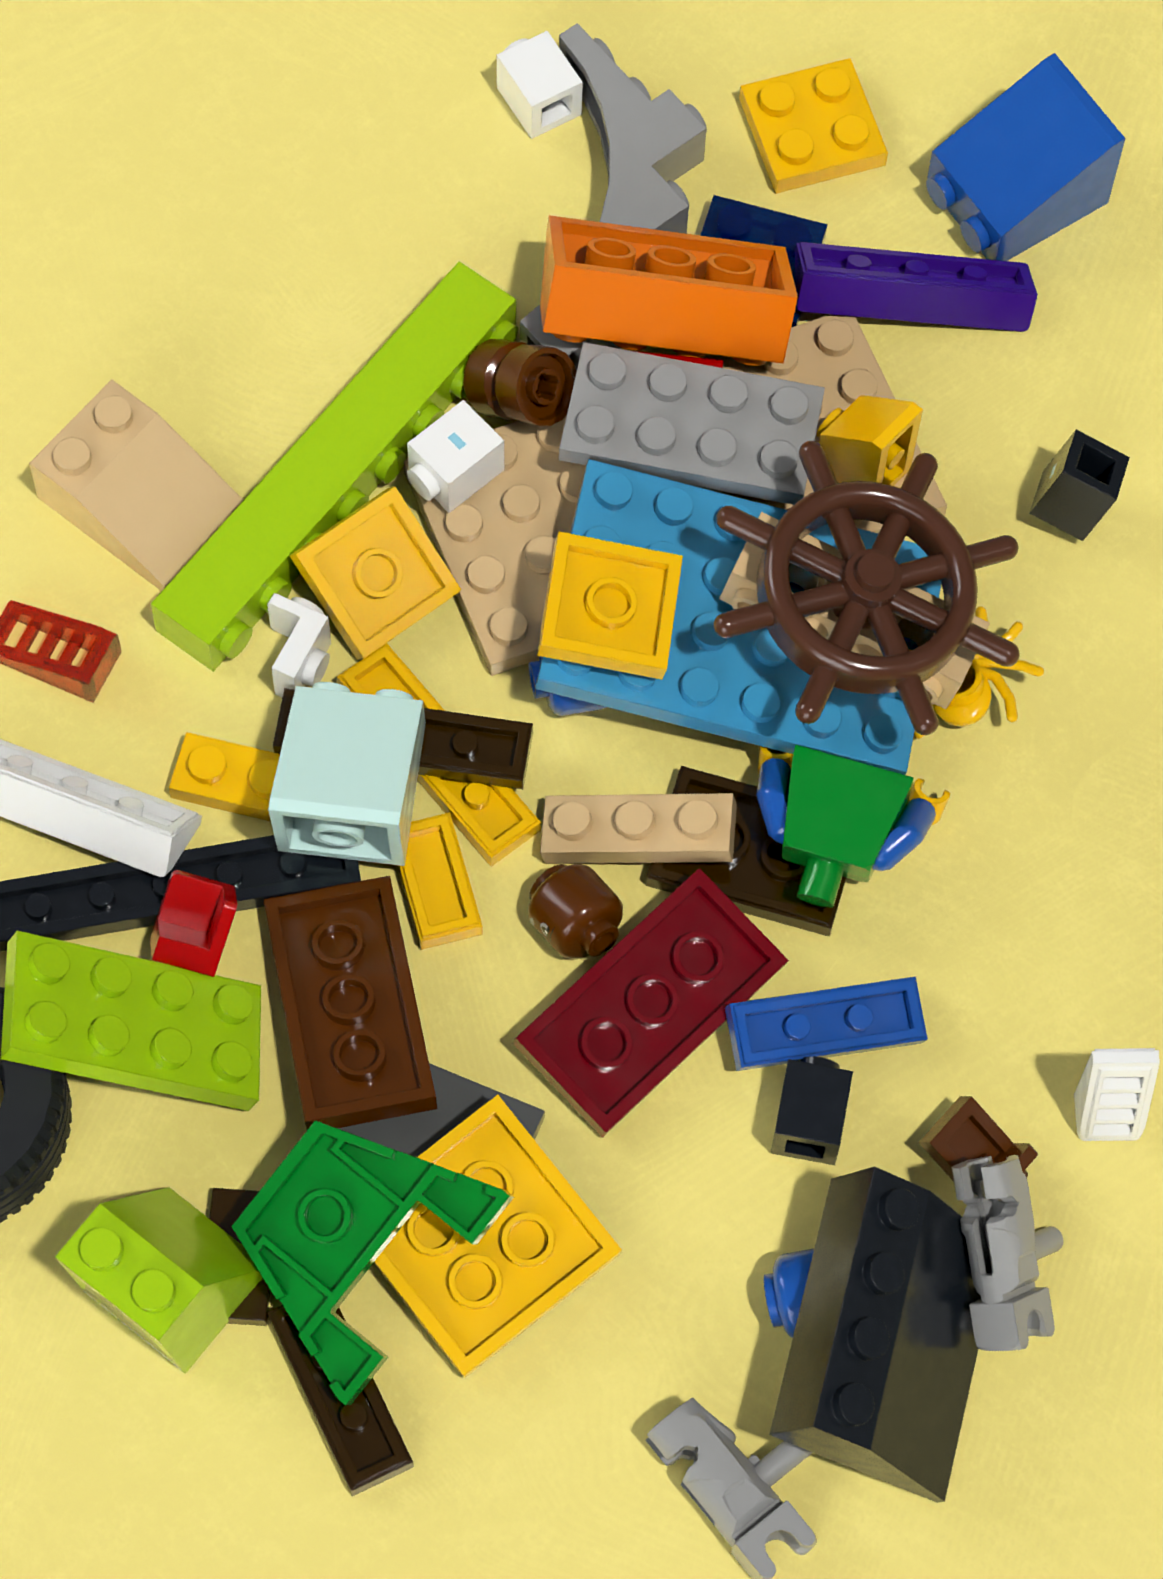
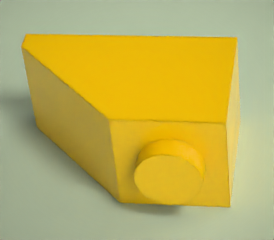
M860 395L845 411L840 407L833 410L820 425L817 437L824 449L837 482L870 481L894 486L909 471L912 465L923 409L911 401Z

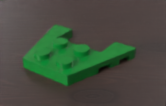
M314 1121L231 1227L276 1300H280L300 1332L298 1336L308 1352L316 1358L331 1383L329 1386L335 1396L346 1406L351 1405L388 1359V1356L337 1315L336 1310L412 1213L422 1203L467 1241L477 1245L513 1200L514 1196L501 1188L328 1124Z

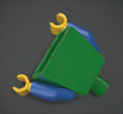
M795 745L793 754L785 753L782 755L773 754L766 747L759 746L757 766L759 778L756 796L767 833L776 842L783 844V859L805 866L797 897L813 905L833 907L842 877L860 882H869L874 870L885 871L892 869L923 841L931 825L936 824L941 819L950 797V792L944 790L940 798H930L923 794L921 789L925 782L924 779L918 778L912 788L914 777L803 746Z

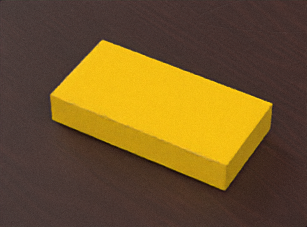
M450 812L412 821L405 866H397L421 950L482 935V922Z

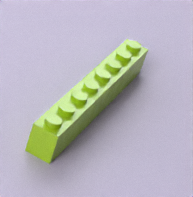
M459 261L153 600L151 608L156 631L213 672L226 657L233 659L238 656L248 644L252 636V628L266 612L268 613L267 604L272 595L276 593L288 598L292 589L291 584L301 574L289 555L367 503L369 496L381 482L388 484L396 478L404 466V461L407 459V443L442 417L444 411L456 397L460 399L466 397L463 386L464 369L469 356L479 344L489 339L515 341L519 330L516 326V299Z

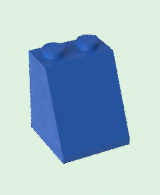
M1054 53L1036 65L932 151L926 181L927 190L936 206L942 210L947 209L958 222L964 240L974 252H981L988 260L1008 261L1109 202L1125 137Z

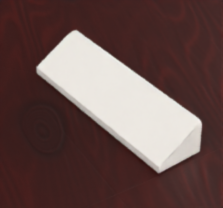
M0 739V817L158 877H164L172 870L201 824L202 816L198 815L197 812Z

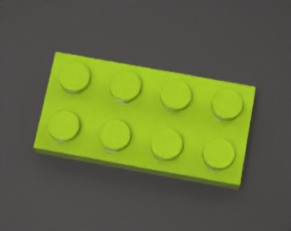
M16 931L7 942L1 1060L249 1111L259 1101L261 985L218 975L212 977L169 964L22 931Z

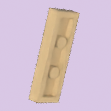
M733 793L545 796L540 853L545 864L733 862L737 804Z

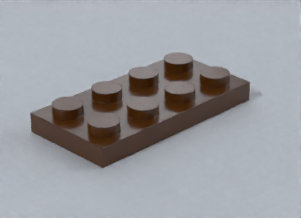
M390 876L264 899L306 1130L309 1129L314 1121H319L336 1128H343L438 1109Z

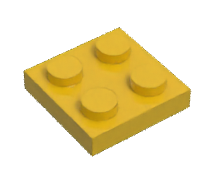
M851 58L740 86L739 100L775 194L886 166L888 151Z
M395 486L387 488L289 555L357 660L366 658L461 591L460 586Z
M559 531L554 544L537 656L663 680L668 665L683 556Z

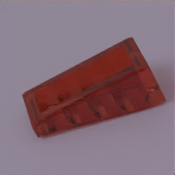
M10 600L0 616V663L94 703L122 652L118 634L91 623ZM17 621L27 625L15 648L4 645ZM39 631L48 634L37 654L28 652ZM63 640L68 644L59 660L51 659L50 657L58 642ZM80 648L89 651L80 667L71 665Z

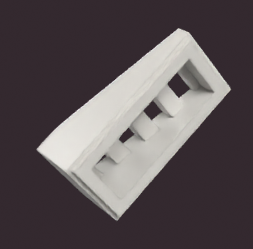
M1155 1048L1095 1049L1092 1051L1074 1093L1077 1135L1081 1140L1135 1141L1141 1137L1146 1126L1159 1069V1050H1155Z

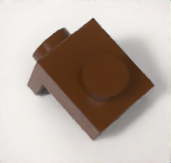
M960 1096L918 1142L953 1182L952 1167L954 1165L986 1156H991L993 1163H999L1007 1160L1006 1157L1018 1155L1022 1171L1027 1178L1028 1172L1025 1169L1038 1156L1037 1151L1029 1143H1013L972 1096Z

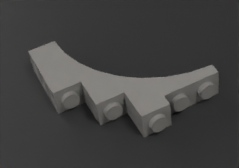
M578 23L559 35V48L583 82L582 100L601 139L608 171V190L600 222L687 234L689 202L683 190L674 181L704 161L707 127L703 117L691 104L684 105L670 89L651 101L649 92L643 83L636 77L629 78L616 65L607 45L599 38L592 39ZM540 305L520 321V342L528 345L555 347L567 353L575 365L576 372L583 342L621 349L612 341L587 338L583 342L575 343L560 340L551 333H544Z

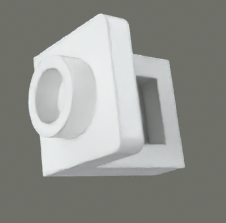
M274 593L267 604L270 627L272 630L289 637L272 666L275 695L283 697L284 688L295 690L296 686L312 687L313 684L321 681L330 659V655L326 652L331 645L329 617L324 615L317 605L301 597H293L290 600Z

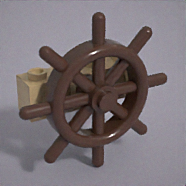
M807 441L799 449V458L814 492L795 503L780 520L761 512L759 518H756L733 506H724L717 512V525L722 530L746 541V544L719 598L732 605L734 610L719 614L714 620V630L722 638H731L764 628L768 629L771 637L782 652L797 667L810 675L795 708V714L802 723L811 724L820 718L834 687L861 694L899 692L914 730L921 735H930L938 727V717L932 704L947 709L961 687L976 654L1004 667L1013 666L1019 660L1020 651L1017 645L988 631L990 623L974 615L978 593L975 570L1013 559L1018 553V543L1012 536L1003 535L966 546L963 538L952 523L938 509L924 500L938 469L936 458L929 453H922L916 456L901 488L870 481L838 483L821 444L816 441ZM854 520H867L883 524L871 549L865 548ZM828 524L837 548L809 535V533ZM906 536L913 540L927 554V557L901 564L895 561ZM941 580L944 600L915 586ZM790 582L801 586L804 591L793 593ZM904 637L915 642L918 647L913 650L908 649Z

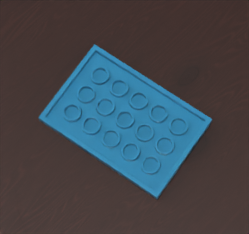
M588 459L570 534L683 556L667 671L663 680L542 657L535 689L793 754L795 745H799L903 775L907 773L915 730L899 692L861 694L834 687L820 718L811 724L802 723L795 714V708L810 675L797 667L782 652L771 637L768 629L764 628L731 638H722L714 630L715 618L721 613L734 610L732 605L719 598L746 544V541L722 530L717 525V512L724 506H733L756 518H759L761 512L780 520L788 510ZM828 524L809 533V535L837 548ZM858 529L865 548L871 549L878 533ZM904 540L895 561L901 564L927 557V554L916 543ZM936 580L915 587L939 598L942 583L941 580ZM790 582L793 593L804 591L801 586ZM904 637L908 649L913 650L918 647L915 642Z

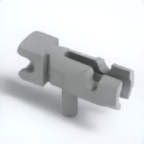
M1018 1155L1006 1157L1007 1160L999 1163H993L991 1156L980 1157L961 1162L952 1167L957 1200H963L966 1204L964 1215L960 1218L961 1230L966 1237L973 1285L981 1296V1299L969 1305L974 1338L977 1348L984 1351L1026 1349L1029 1341L1028 1336H1052L1055 1329L1049 1288L1035 1287V1281L1039 1277L1037 1260L1059 1251L1063 1246V1236L1057 1228L1052 1226L1035 1232L1028 1182L1022 1171Z
M694 1398L680 1405L647 1434L649 1438L646 1439V1442L666 1466L674 1464L681 1458L694 1460L693 1465L688 1468L681 1486L732 1547L731 1554L751 1579H772L776 1573V1566L769 1558L765 1548V1544L769 1541H783L798 1555L807 1554L816 1545L817 1539L812 1529L789 1501L783 1502L771 1488L772 1485L813 1452L783 1441L761 1460L756 1455H752L748 1459L734 1444L736 1441L735 1433L709 1413Z

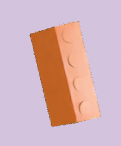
M549 215L540 301L544 333H551L560 340L575 343L583 342L587 338L612 341L615 345L628 350H642L647 346L672 349L675 353L687 357L701 358L707 354L728 356L739 363L750 366L763 365L766 361L784 364L798 299L786 247Z

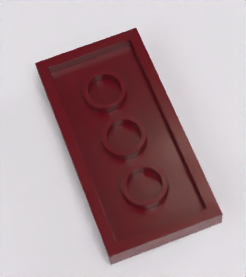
M699 868L514 1039L512 1044L603 1138L727 1021L725 1013L727 1005L748 1001L789 960Z

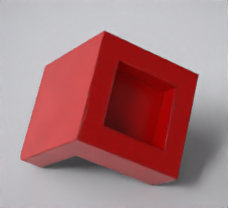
M180 870L173 871L150 937L152 960L215 977L238 903L235 886Z

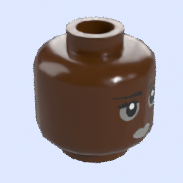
M582 864L556 865L546 870L533 884L530 890L529 898L531 901L528 907V919L560 956L568 959H579L588 955L595 957L605 953L614 945L619 936L618 927L623 917V904L613 890L591 867Z

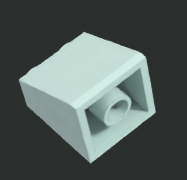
M317 682L313 684L312 688L296 686L268 807L278 851L405 866L426 723L423 700H414L412 695L394 689H382L377 691L375 695L350 692V689L346 686L333 682Z

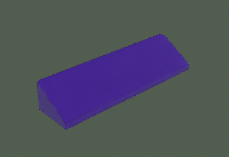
M807 242L796 243L795 288L798 296L797 308L801 312L1020 332L1027 331L1030 327L1038 294L1029 266L1026 263Z

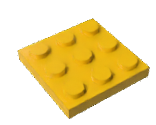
M497 1094L417 1158L506 1190L514 1196L513 1200L477 1245L471 1244L425 1205L420 1203L375 1260L374 1264L463 1378H465L622 1253V1249Z

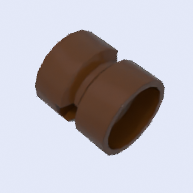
M489 339L479 344L469 356L464 369L463 386L469 403L477 412L485 416L517 420L521 423L536 426H552L563 420L567 415L576 369L567 353L555 347L528 345L524 342L507 339Z

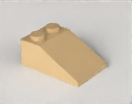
M112 379L29 463L37 498L160 591L172 581L244 501L157 412Z

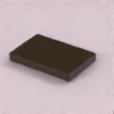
M681 766L672 794L733 793L737 804L733 862L651 863L646 878V886L673 893L700 868L743 913L830 937L846 877L841 879L833 907H821L799 899L797 892L805 866L783 859V844L776 842L768 835L756 796L757 786Z

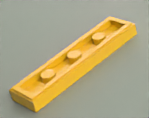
M387 643L337 676V683L349 688L350 692L375 695L377 691L382 689L400 690L412 695L414 700H423L424 708L445 711ZM418 775V782L445 813L450 812L453 823L491 867L541 831L540 820L512 788Z

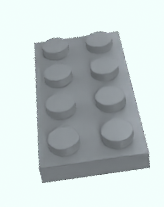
M583 342L560 443L559 460L587 465L588 459L692 486L794 505L804 498L808 478L799 458V449L803 443L815 441L825 387Z

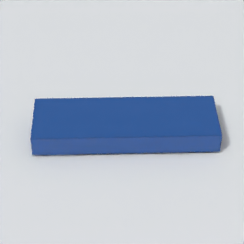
M916 976L731 1003L725 1007L736 1071L787 1064L788 1059L801 1061L804 1057L809 1056L828 1058L921 1044L928 1040Z

